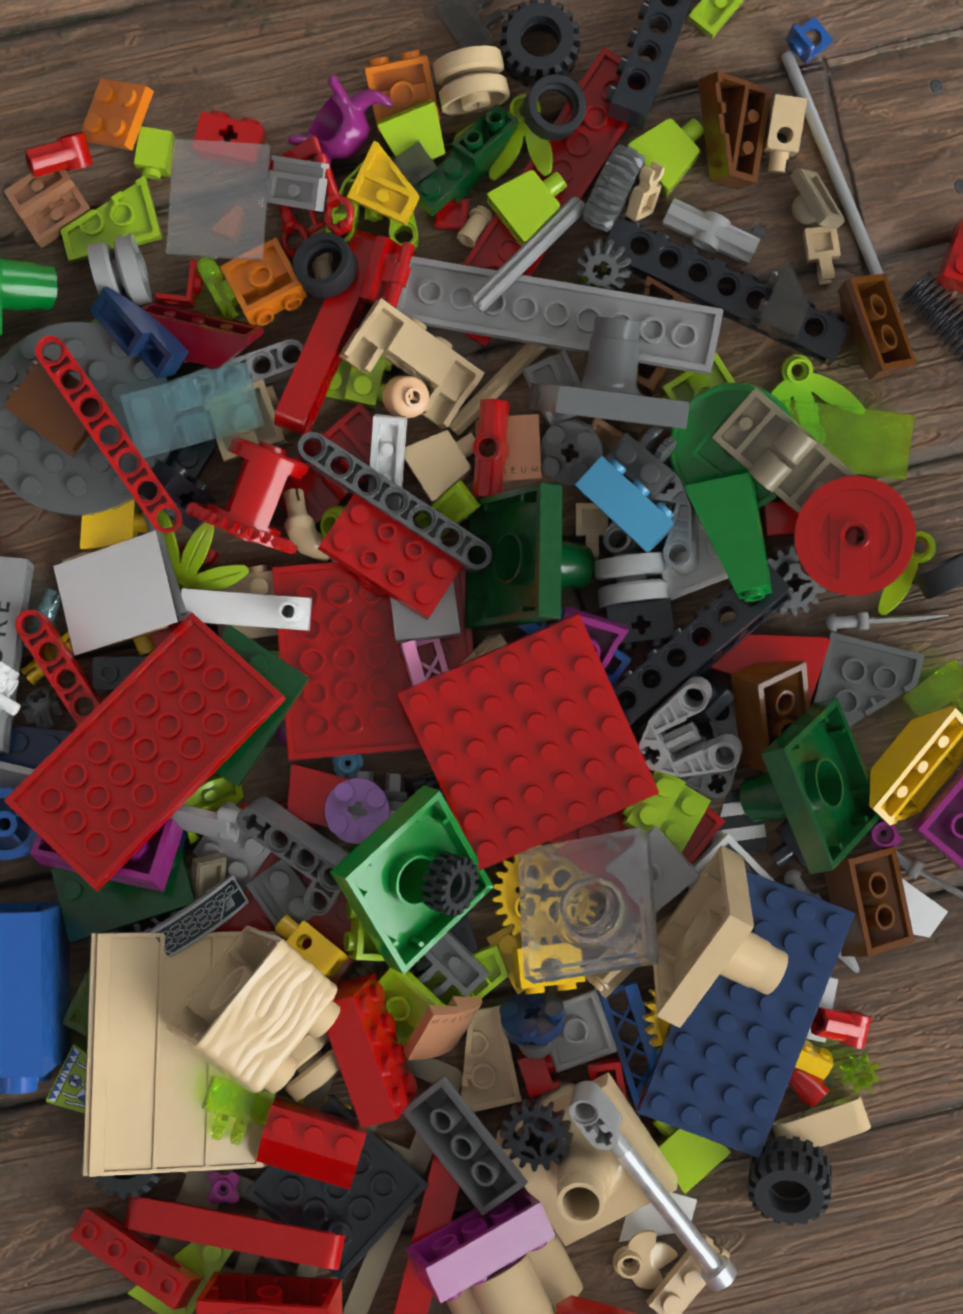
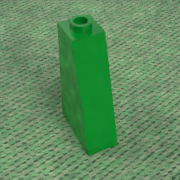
M750 472L685 485L686 493L739 599L757 601L763 599L765 594H771L772 588L755 484Z

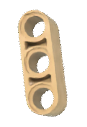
M851 1095L781 1118L773 1122L772 1128L776 1140H778L779 1136H786V1139H792L793 1136L800 1137L801 1141L807 1139L813 1142V1147H821L869 1130L871 1125L861 1095Z

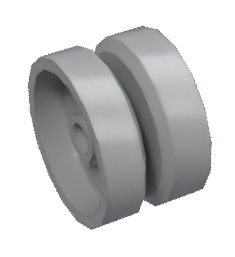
M132 233L115 238V256L109 244L104 240L87 245L89 264L98 294H100L104 287H109L126 297V291L129 300L137 306L152 302L147 267Z
M661 552L627 553L594 561L595 579L600 581H616V584L603 586L597 591L599 607L670 598L667 581L663 579L647 580L648 576L661 574L666 569L663 553Z

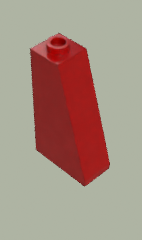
M707 634L705 639L700 638L697 645L704 646L708 644L711 634ZM748 635L709 669L731 676L757 663L802 660L806 662L809 699L811 701L831 639L825 637Z

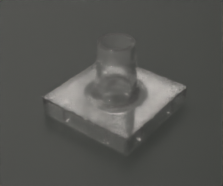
M641 827L532 847L518 854L523 977L535 984L659 964L650 835Z

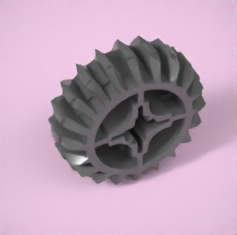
M620 144L615 147L583 211V221L589 223L591 227L605 232L613 228L617 217L620 216L628 201L629 193L638 180L641 168L644 166L645 159L642 154L629 146L626 147Z

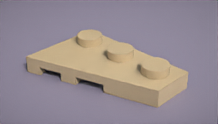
M501 1004L478 1009L467 1028L461 1097L473 1112L522 1101L510 1043L501 1025L499 1012Z

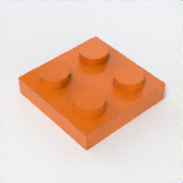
M100 78L81 130L84 131L87 142L132 151L154 91L146 85Z

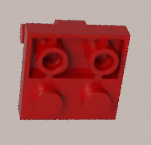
M377 235L358 297L371 305L376 300L382 298L391 306L397 308L402 288H406L412 269L409 267L412 256L418 257L413 254L415 245L402 242L401 246L386 236Z

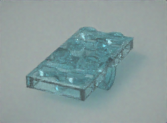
M247 362L119 396L132 441L143 458L264 426Z

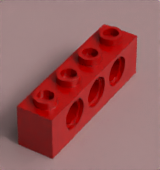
M103 1208L85 1209L69 1238L171 1309L187 1307L203 1277L138 1232L123 1228L124 1223Z

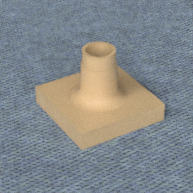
M722 845L652 942L657 1017L681 1028L719 975L768 995L779 985L788 965V954L774 947L769 941L751 932L754 928L744 857Z
M606 1073L593 1080L592 1082L600 1086L620 1112L622 1117L620 1131L668 1193L677 1190V1174L611 1075ZM573 1091L555 1100L553 1107L555 1112L563 1109L565 1113L562 1121L571 1120L572 1123L568 1131L573 1133L572 1143L569 1144L571 1146L568 1156L563 1155L561 1164L557 1165L551 1161L550 1170L546 1171L541 1164L538 1165L536 1172H533L531 1164L526 1163L523 1168H520V1159L518 1157L511 1160L528 1181L525 1188L541 1202L551 1226L565 1246L651 1203L610 1150H599L592 1146L569 1115ZM523 1120L516 1125L515 1132L523 1126ZM499 1130L496 1142L502 1148V1143L505 1138L500 1136L501 1130ZM555 1138V1141L550 1144V1149L558 1143V1138ZM503 1149L509 1157L511 1149Z

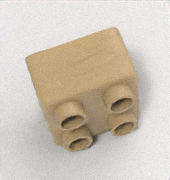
M246 926L167 1024V1029L226 1077L251 1092H260L265 1088L270 1093H276L288 1083L295 1073L298 1061L290 1054L308 1033L313 1038H318L336 1021L340 1013V1006L333 1001L337 993V986L324 976L319 969L314 967L311 962L302 957L284 939L274 934L271 935L265 931H260L255 927Z

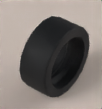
M553 74L544 76L534 83L524 98L522 112L524 121L532 133L541 139L558 141L564 140L579 127L585 117L587 104L585 95L576 82L567 76ZM552 90L565 96L572 108V116L569 121L560 126L545 121L537 111L536 106L540 94Z
M324 232L309 237L298 247L293 258L294 274L304 289L314 297L330 298L338 296L349 288L355 280L358 271L357 259L343 238L333 233ZM328 252H339L341 254L340 266L332 275L319 280L310 278L308 274L310 266L318 256Z
M963 552L940 562L915 577L925 599H932L963 584Z

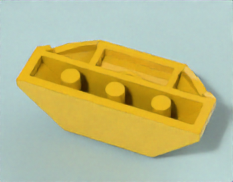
M949 706L912 719L871 768L869 807L890 826L897 823L898 820H903L920 813L961 763L963 758V715L955 707Z

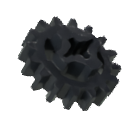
M537 1098L535 1105H531L528 1099H524L522 1109L514 1104L510 1111L511 1115L506 1114L503 1124L505 1126H502L500 1136L505 1138L502 1143V1149H511L509 1158L513 1160L518 1157L520 1159V1168L529 1163L531 1164L532 1171L536 1172L538 1165L542 1164L544 1169L548 1171L551 1167V1161L560 1165L563 1155L568 1156L571 1147L569 1144L572 1143L573 1133L568 1131L572 1123L571 1120L562 1121L565 1111L563 1109L557 1112L553 1111L554 1102L552 1101L546 1107L542 1106L541 1098ZM523 1120V1126L515 1132L516 1125ZM555 1138H558V1143L550 1149V1144L555 1141Z

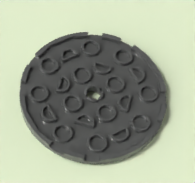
M65 322L39 329L16 343L0 360V478L17 495L47 511L71 516H86L116 509L130 502L134 497L94 439L90 436L75 457L72 458L4 407L8 402L6 397L15 385H21L27 377V368L37 358L35 354L37 342L45 336H55L67 346L101 397L113 406L110 410L152 469L158 460L166 463L176 428L175 404L169 382L166 377L156 378L138 355L128 357L101 324ZM56 344L48 345L44 350V355L52 361L57 360L61 354V348ZM69 372L72 376H74L76 379L80 381V376L78 373ZM114 427L105 428L101 434V440L106 445L114 444L119 438V432ZM125 455L120 461V467L126 473L133 472L138 466L137 457L134 455Z

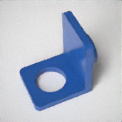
M814 17L801 27L797 23L793 24L786 41L792 53L800 57L806 64L831 45L833 38L818 19ZM809 30L818 32L821 37L820 44L815 47L805 32Z

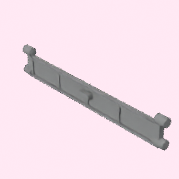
M0 761V786L16 789L35 769ZM182 805L170 817L175 820L182 830L234 842L239 837L240 830L230 827V822L234 823L236 820L237 810L220 807L217 813Z

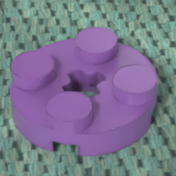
M353 778L338 784L330 792L325 804V818L329 829L338 838L349 843H362L390 817V803L385 792L376 783L364 778ZM356 801L362 802V808L367 809L366 816L361 815L359 820H354L353 814L348 812L349 806H355Z

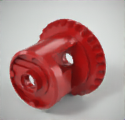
M240 437L232 438L228 451L243 457L244 460L226 507L213 503H207L206 506L197 502H191L187 505L185 512L201 521L223 529L227 534L251 543L254 541L286 553L296 554L298 546L289 537L283 536L280 531H277L278 528L269 524L288 475L301 480L302 476H305L309 470L308 465L287 456L286 450L266 442L259 441V444Z
M842 477L821 486L804 503L795 525V548L800 563L807 574L822 587L842 595H867L892 584L908 566L916 542L915 522L905 500L889 485L870 477ZM857 531H862L865 534L864 540L861 544L857 545Z

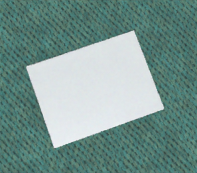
M156 530L53 566L74 656L178 622Z

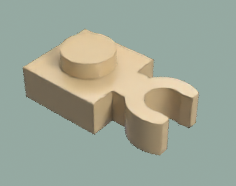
M653 161L651 168L646 165L641 168L639 174L640 183L629 193V205L625 216L633 221H638L653 214L662 186L658 182L664 173L665 167Z

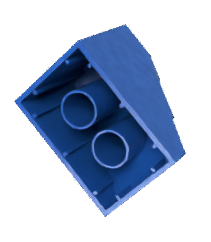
M59 902L0 903V1094H23L37 1091V1082L51 1080L52 1070L66 1060L71 1050L70 949Z

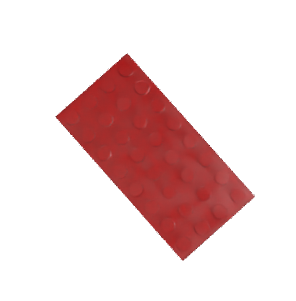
M192 612L4 801L98 892L286 699L284 695Z

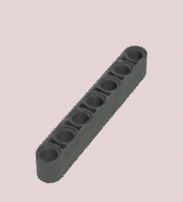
M308 432L300 438L298 442V456L300 460L348 493L357 495L463 565L464 569L470 572H478L490 563L492 558L490 547L469 531L323 435L316 432ZM307 442H317L321 446V453L315 457L306 455L303 451V446ZM342 459L348 464L349 470L342 475L335 474L331 470V463L334 460ZM363 477L372 478L375 481L376 489L370 493H365L359 489L358 481ZM390 495H397L402 499L403 507L398 511L390 510L386 506L385 499ZM416 513L426 514L430 519L429 527L425 529L416 527L413 523V516ZM445 530L454 532L457 537L456 545L452 547L445 546L440 540L441 532ZM477 548L483 552L484 561L482 564L475 565L469 561L467 557L469 549Z

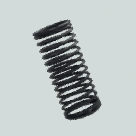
M928 271L900 300H902V303L908 304L915 299L909 306V310L920 304L914 311V315H917L927 307L920 315L919 320L924 319L934 311L925 320L924 325L929 324L938 317L929 327V330H933L943 322L933 334V336H936L947 328L938 341H942L957 329L944 342L943 346H947L963 333V320H961L963 310L952 318L962 308V304L957 305L947 313L957 302V298H955L943 307L952 297V293L938 302L947 292V288H944L930 300L942 287V283H939L924 295L937 281V278H934L919 290L933 277V273ZM963 334L950 346L948 351H952L963 342ZM963 344L957 349L953 356L956 357L963 351ZM963 355L958 359V362L963 360Z

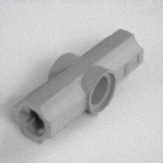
M676 198L671 203L662 223L663 226L691 238L692 242L699 248L711 253L720 252L747 266L761 240L731 225V222L726 217L716 212H703Z

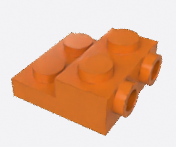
M419 49L400 53V60L389 62L388 56L369 60L370 66L364 67L368 89L382 92L393 102L392 107L381 104L372 105L375 122L430 99H433L435 102L438 119L440 120L428 55H420ZM376 123L378 133H381Z
M276 237L220 266L250 324L267 325L273 321L275 314L284 309L287 311L298 309L302 305L303 300L308 297L294 274L293 267Z

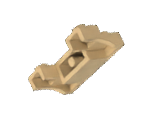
M382 298L376 300L360 327L352 333L339 357L363 374H367L372 371L378 359L382 356L409 376L419 378L429 389V402L421 415L441 429L449 427L462 404L480 382L484 372L452 350V344L446 339L439 336L434 337L427 332V327L424 323L415 318L409 319Z

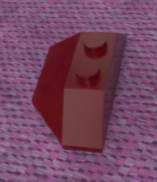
M153 302L140 307L160 322L189 351L183 362L199 363L207 369L221 368L222 365L236 357L263 335V327L173 306H163Z

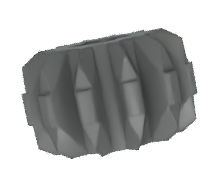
M597 239L594 242V248L586 245L583 249L586 256H579L577 259V263L583 266L577 271V276L588 277L583 285L590 286L593 283L597 288L604 286V289L614 290V286L622 289L625 285L623 278H629L631 275V271L625 267L631 263V258H621L625 247L620 246L617 251L614 250V240L612 239L608 241L606 247H604L601 239ZM602 261L608 263L607 268L609 269L606 273L600 271L602 266H597Z

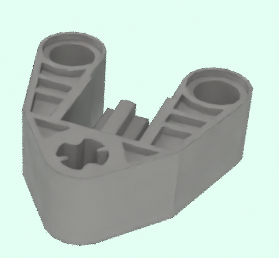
M675 475L656 499L651 495H648L647 498L655 505L659 502L663 503L674 514L671 520L675 526L667 533L663 557L676 573L688 575L694 572L699 564V517L686 493L682 481ZM612 521L603 537L604 546L614 556L637 553L640 546ZM627 537L626 544L622 548L617 549L616 543L618 540ZM687 551L685 560L675 563L677 554Z
M697 676L688 679L654 711L639 743V747L650 770L685 777L728 771L737 765L743 746L739 738L733 734H723L709 741H703L677 754L676 750L701 739L697 726L690 722L669 733L665 732V730L686 721L688 717L705 709L712 696V687L708 680ZM692 688L700 690L704 699L700 701L691 699L688 695V690ZM650 746L652 750L658 749V755L655 752L649 753L647 751L648 747ZM723 746L729 747L734 752V756L725 758L720 755L718 748Z

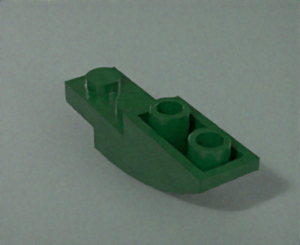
M497 104L491 107L451 143L453 153L414 187L420 196L417 205L431 216H434L450 200L458 204L495 163L518 127L519 119Z

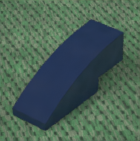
M104 287L90 309V313L128 357L138 355L156 378L175 375L189 353L184 345L160 322L109 287Z

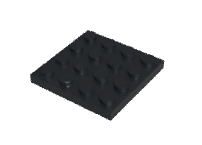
M334 1094L319 1109L326 1113L359 1122L357 1115ZM369 1127L350 1190L269 1165L246 1189L245 1194L274 1221L345 1235L339 1270L328 1269L338 1279L343 1280L429 1183L427 1182L428 1179Z

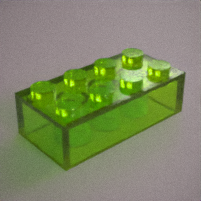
M788 399L781 401L798 424L855 474L906 480L915 415Z

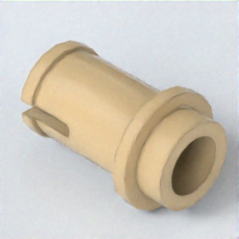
M477 206L471 209L469 212L470 218L457 234L459 242L466 247L472 248L475 246L476 241L493 218L491 211L484 206Z

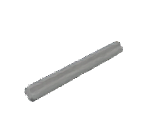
M572 197L471 296L472 306L480 312L485 311L584 213L585 203L578 197Z

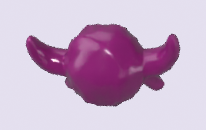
M334 74L330 75L327 79L334 94L319 110L307 135L292 134L288 138L289 144L298 145L313 135L317 136L322 154L327 155L329 164H331L332 159L346 160L353 158L365 146L370 131L365 111L371 105L393 106V102L388 96L372 89L359 91L349 98Z

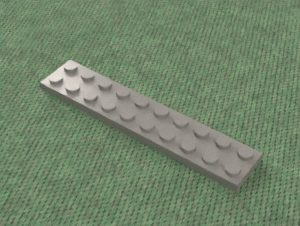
M413 256L409 267L412 269L407 286L402 288L396 308L409 319H418L429 327L588 354L596 316L641 322L638 363L711 375L723 316V309L526 275H520L485 311L480 312L472 306L471 296L497 272L496 270Z

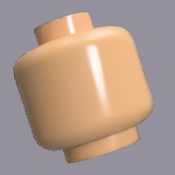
M397 376L389 380L385 385L382 393L383 404L394 416L414 418L422 414L427 408L429 391L419 378L414 376Z

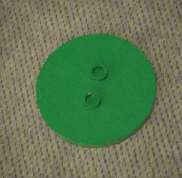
M724 383L702 391L689 401L686 429L672 428L670 436L678 442L676 448L669 455L673 472L680 478L684 487L685 485L748 473V469L717 443L712 436L756 387L792 417L787 407L769 391L747 383ZM752 476L758 508L765 506L778 497L775 492L765 488Z

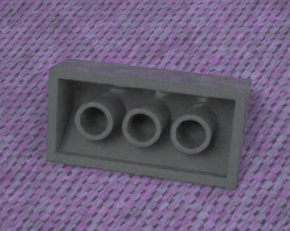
M445 1076L439 1078L415 1097L402 1112L482 1215H485L528 1183Z

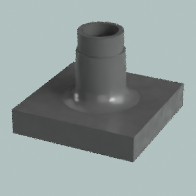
M596 316L582 382L575 387L531 383L528 409L686 429L690 402L647 397L641 394L637 388L641 322Z

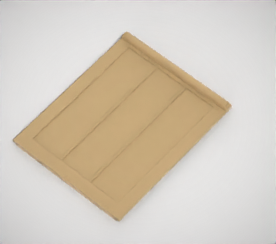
M242 931L210 932L171 958L164 951V933H91L83 1176H114L262 1168L269 1166L257 1162L256 1158L266 1120L276 1093H270L265 1088L260 1092H251L226 1077L167 1029V1024ZM265 931L268 934H274L275 936H279L281 938V935L277 931Z

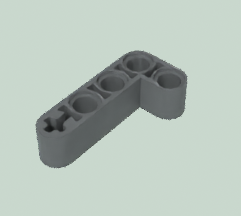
M267 797L256 798L239 813L237 818L238 825L244 833L312 880L303 897L306 909L314 915L321 916L326 914L343 896L342 890L330 871L346 858L349 853Z

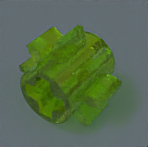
M866 1053L861 1055V1059H856L853 1055L849 1054L850 1062L847 1066L840 1065V1068L847 1075L841 1082L844 1085H849L853 1082L852 1091L855 1094L859 1093L860 1088H865L872 1093L871 1085L874 1081L881 1082L882 1080L874 1071L880 1065L877 1062L868 1064L869 1055ZM863 1068L867 1071L866 1076H860L858 1079L854 1072L855 1070L861 1071Z

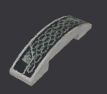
M231 874L206 890L204 896L153 929L148 928L143 932L164 933V951L171 958L226 922L248 904L249 901L235 877Z

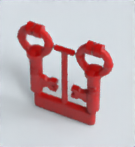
M315 135L281 155V157L307 161L316 156L314 158L315 162L329 164L327 155L322 154L318 138ZM274 160L269 163L270 170H273ZM330 164L329 169L325 171L327 199L325 200L324 221L318 223L315 211L308 210L313 227L307 230L303 224L295 221L291 206L277 204L283 221V231L280 240L281 247L286 256L292 260L299 246L292 250L290 249L288 244L290 234L299 231L303 242L310 237V234L312 235L325 226L338 236H342L353 229L354 206L346 197L339 194ZM342 204L345 207L346 218L334 224L331 217L332 210Z

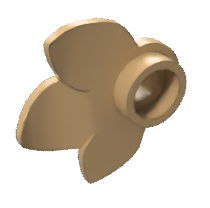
M645 1230L635 1234L630 1239L628 1246H623L615 1252L613 1267L622 1277L632 1278L638 1287L656 1289L663 1280L659 1269L673 1261L677 1257V1252L667 1243L656 1242L655 1231ZM627 1258L634 1259L632 1262L629 1263L624 1262V1260Z

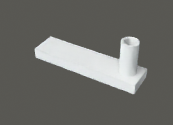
M375 414L373 416L370 467L402 487L407 417ZM369 478L368 493L376 489L375 481L372 478ZM390 495L385 499L386 506L390 510L398 511L401 509V498L399 496Z
M181 589L187 613L180 616L179 621H184L193 612L203 623L310 631L312 598Z

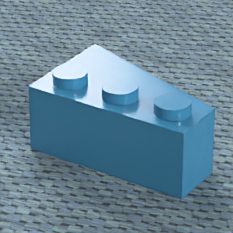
M601 456L575 486L646 553H650L675 526L671 520L674 514L661 502L657 505L653 504L647 498L650 494L649 490L637 479L631 483L625 478L623 474L626 472V469L613 457L607 461Z

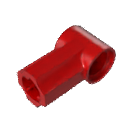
M84 131L58 137L57 141L24 150L27 167L32 177H39L66 169V171L76 170L93 164Z
M818 1007L810 1027L811 1034L833 1039L854 1048L864 1049L872 1017L848 1009H844L841 1012Z

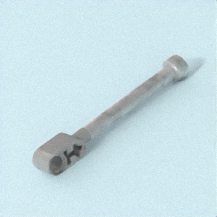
M582 1081L576 1084L569 1108V1115L592 1146L599 1150H610L702 1267L700 1276L712 1291H720L728 1287L737 1275L736 1268L727 1256L717 1255L622 1134L620 1131L622 1121L620 1112L596 1083Z

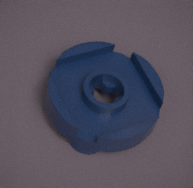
M549 990L537 994H525V991L512 996L499 1008L503 1032L508 1040L517 1045L524 1046V1042H534L535 1046L544 1045L554 1040L564 1028L563 1021L566 1015L563 1002L555 993ZM535 1014H536V1015L539 1016L538 1019H533V1018L527 1019V1018H528L529 1016H531V1015H535Z

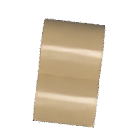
M553 1229L556 1237L547 1241L546 1246L542 1249L526 1253L519 1258L516 1264L497 1270L491 1274L487 1281L468 1287L462 1291L458 1298L446 1301L452 1314H556V1304L570 1295L578 1296L583 1290V1284L559 1236Z

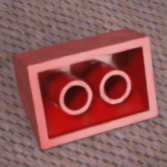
M275 1097L263 1130L256 1161L350 1190L369 1126L361 1128L359 1122Z

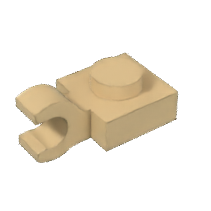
M826 226L806 228L802 234L807 263L817 262V280L819 285L832 284V279H835L832 260L839 259L841 256L837 229Z
M576 503V537H586L585 545L592 550L594 560H598L599 537H604L608 529V516L594 503Z

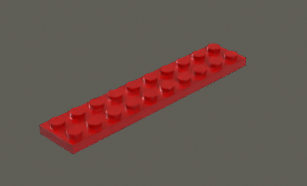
M604 46L579 84L587 104L583 121L575 132L564 140L549 141L553 154L551 173L543 176L532 159H530L521 173L522 175L533 170L544 181L553 173L558 172L567 184V188L555 196L560 204V209L572 197H578L582 200L629 127V124L607 116L610 104L606 103L605 100L611 84L618 85L621 78L620 75L616 74L621 57ZM635 83L628 84L633 90H641V87ZM569 101L553 125L560 126L569 121L572 116V108ZM495 214L462 265L498 271L521 246ZM551 246L521 275L533 276ZM460 332L484 348L487 347L493 338Z

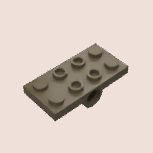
M757 387L712 436L717 443L743 464L759 483L771 492H775L797 513L800 512L807 499L821 486L838 478L855 475L848 466Z

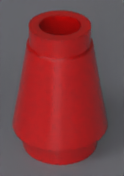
M796 1067L788 1083L804 1105L807 1103L812 1109L830 1090L824 1084L825 1080Z

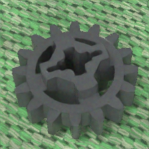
M786 545L785 553L777 548L774 549L775 557L773 559L767 557V562L774 570L781 565L777 573L785 582L792 579V575L800 578L790 583L794 597L777 612L783 615L788 609L789 614L792 616L797 615L798 608L806 613L809 612L808 603L818 604L819 601L815 595L817 593H825L826 590L820 587L807 572L801 570L798 563L799 558L793 546Z

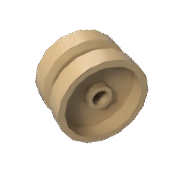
M484 45L462 48L443 55L433 63L436 84L443 87L439 91L442 112L448 115H469L489 110L495 104L501 105L510 98L507 78L500 75L504 70L501 50L497 47Z
M327 1031L318 1038H313L307 1033L290 1054L298 1061L296 1069L298 1072L288 1081L285 1090L295 1102L320 1088L340 1069L332 1045L323 1052L321 1051L330 1041Z

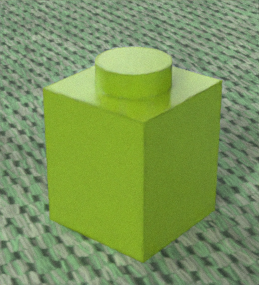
M141 126L134 165L142 173V176L145 175L146 178L159 180L161 176H171L177 141L172 131Z

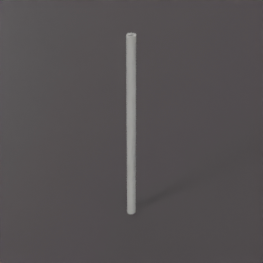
M787 51L780 57L796 96L808 98L805 111L806 120L870 275L884 274L792 51Z

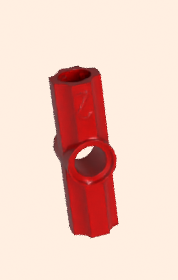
M498 399L480 400L478 435L473 443V453L476 456L472 493L474 497L484 498L502 493L504 465L509 455V446L506 442L510 406L508 401ZM495 441L497 446L494 455L487 457L486 447L489 443Z

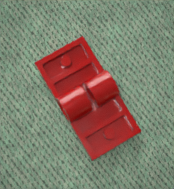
M359 403L324 434L321 433V435L370 466L373 418ZM314 441L308 442L303 447L304 453L311 457L319 455L322 450L321 446ZM296 456V457L294 458V459H296V460L301 461L300 458H299V456ZM342 459L334 460L330 465L331 470L338 475L345 474L349 470L348 464ZM309 467L308 472L305 476H302L301 480L288 475L278 504L287 514L283 493L287 490L295 489L297 495V489H302L304 491L307 514L314 519L316 526L321 522V518L328 508L341 505L352 494ZM363 477L358 481L359 489L369 481V477Z
M353 494L318 547V550L357 574L359 581L366 588L379 595H389L425 620L429 619L463 566L355 494Z

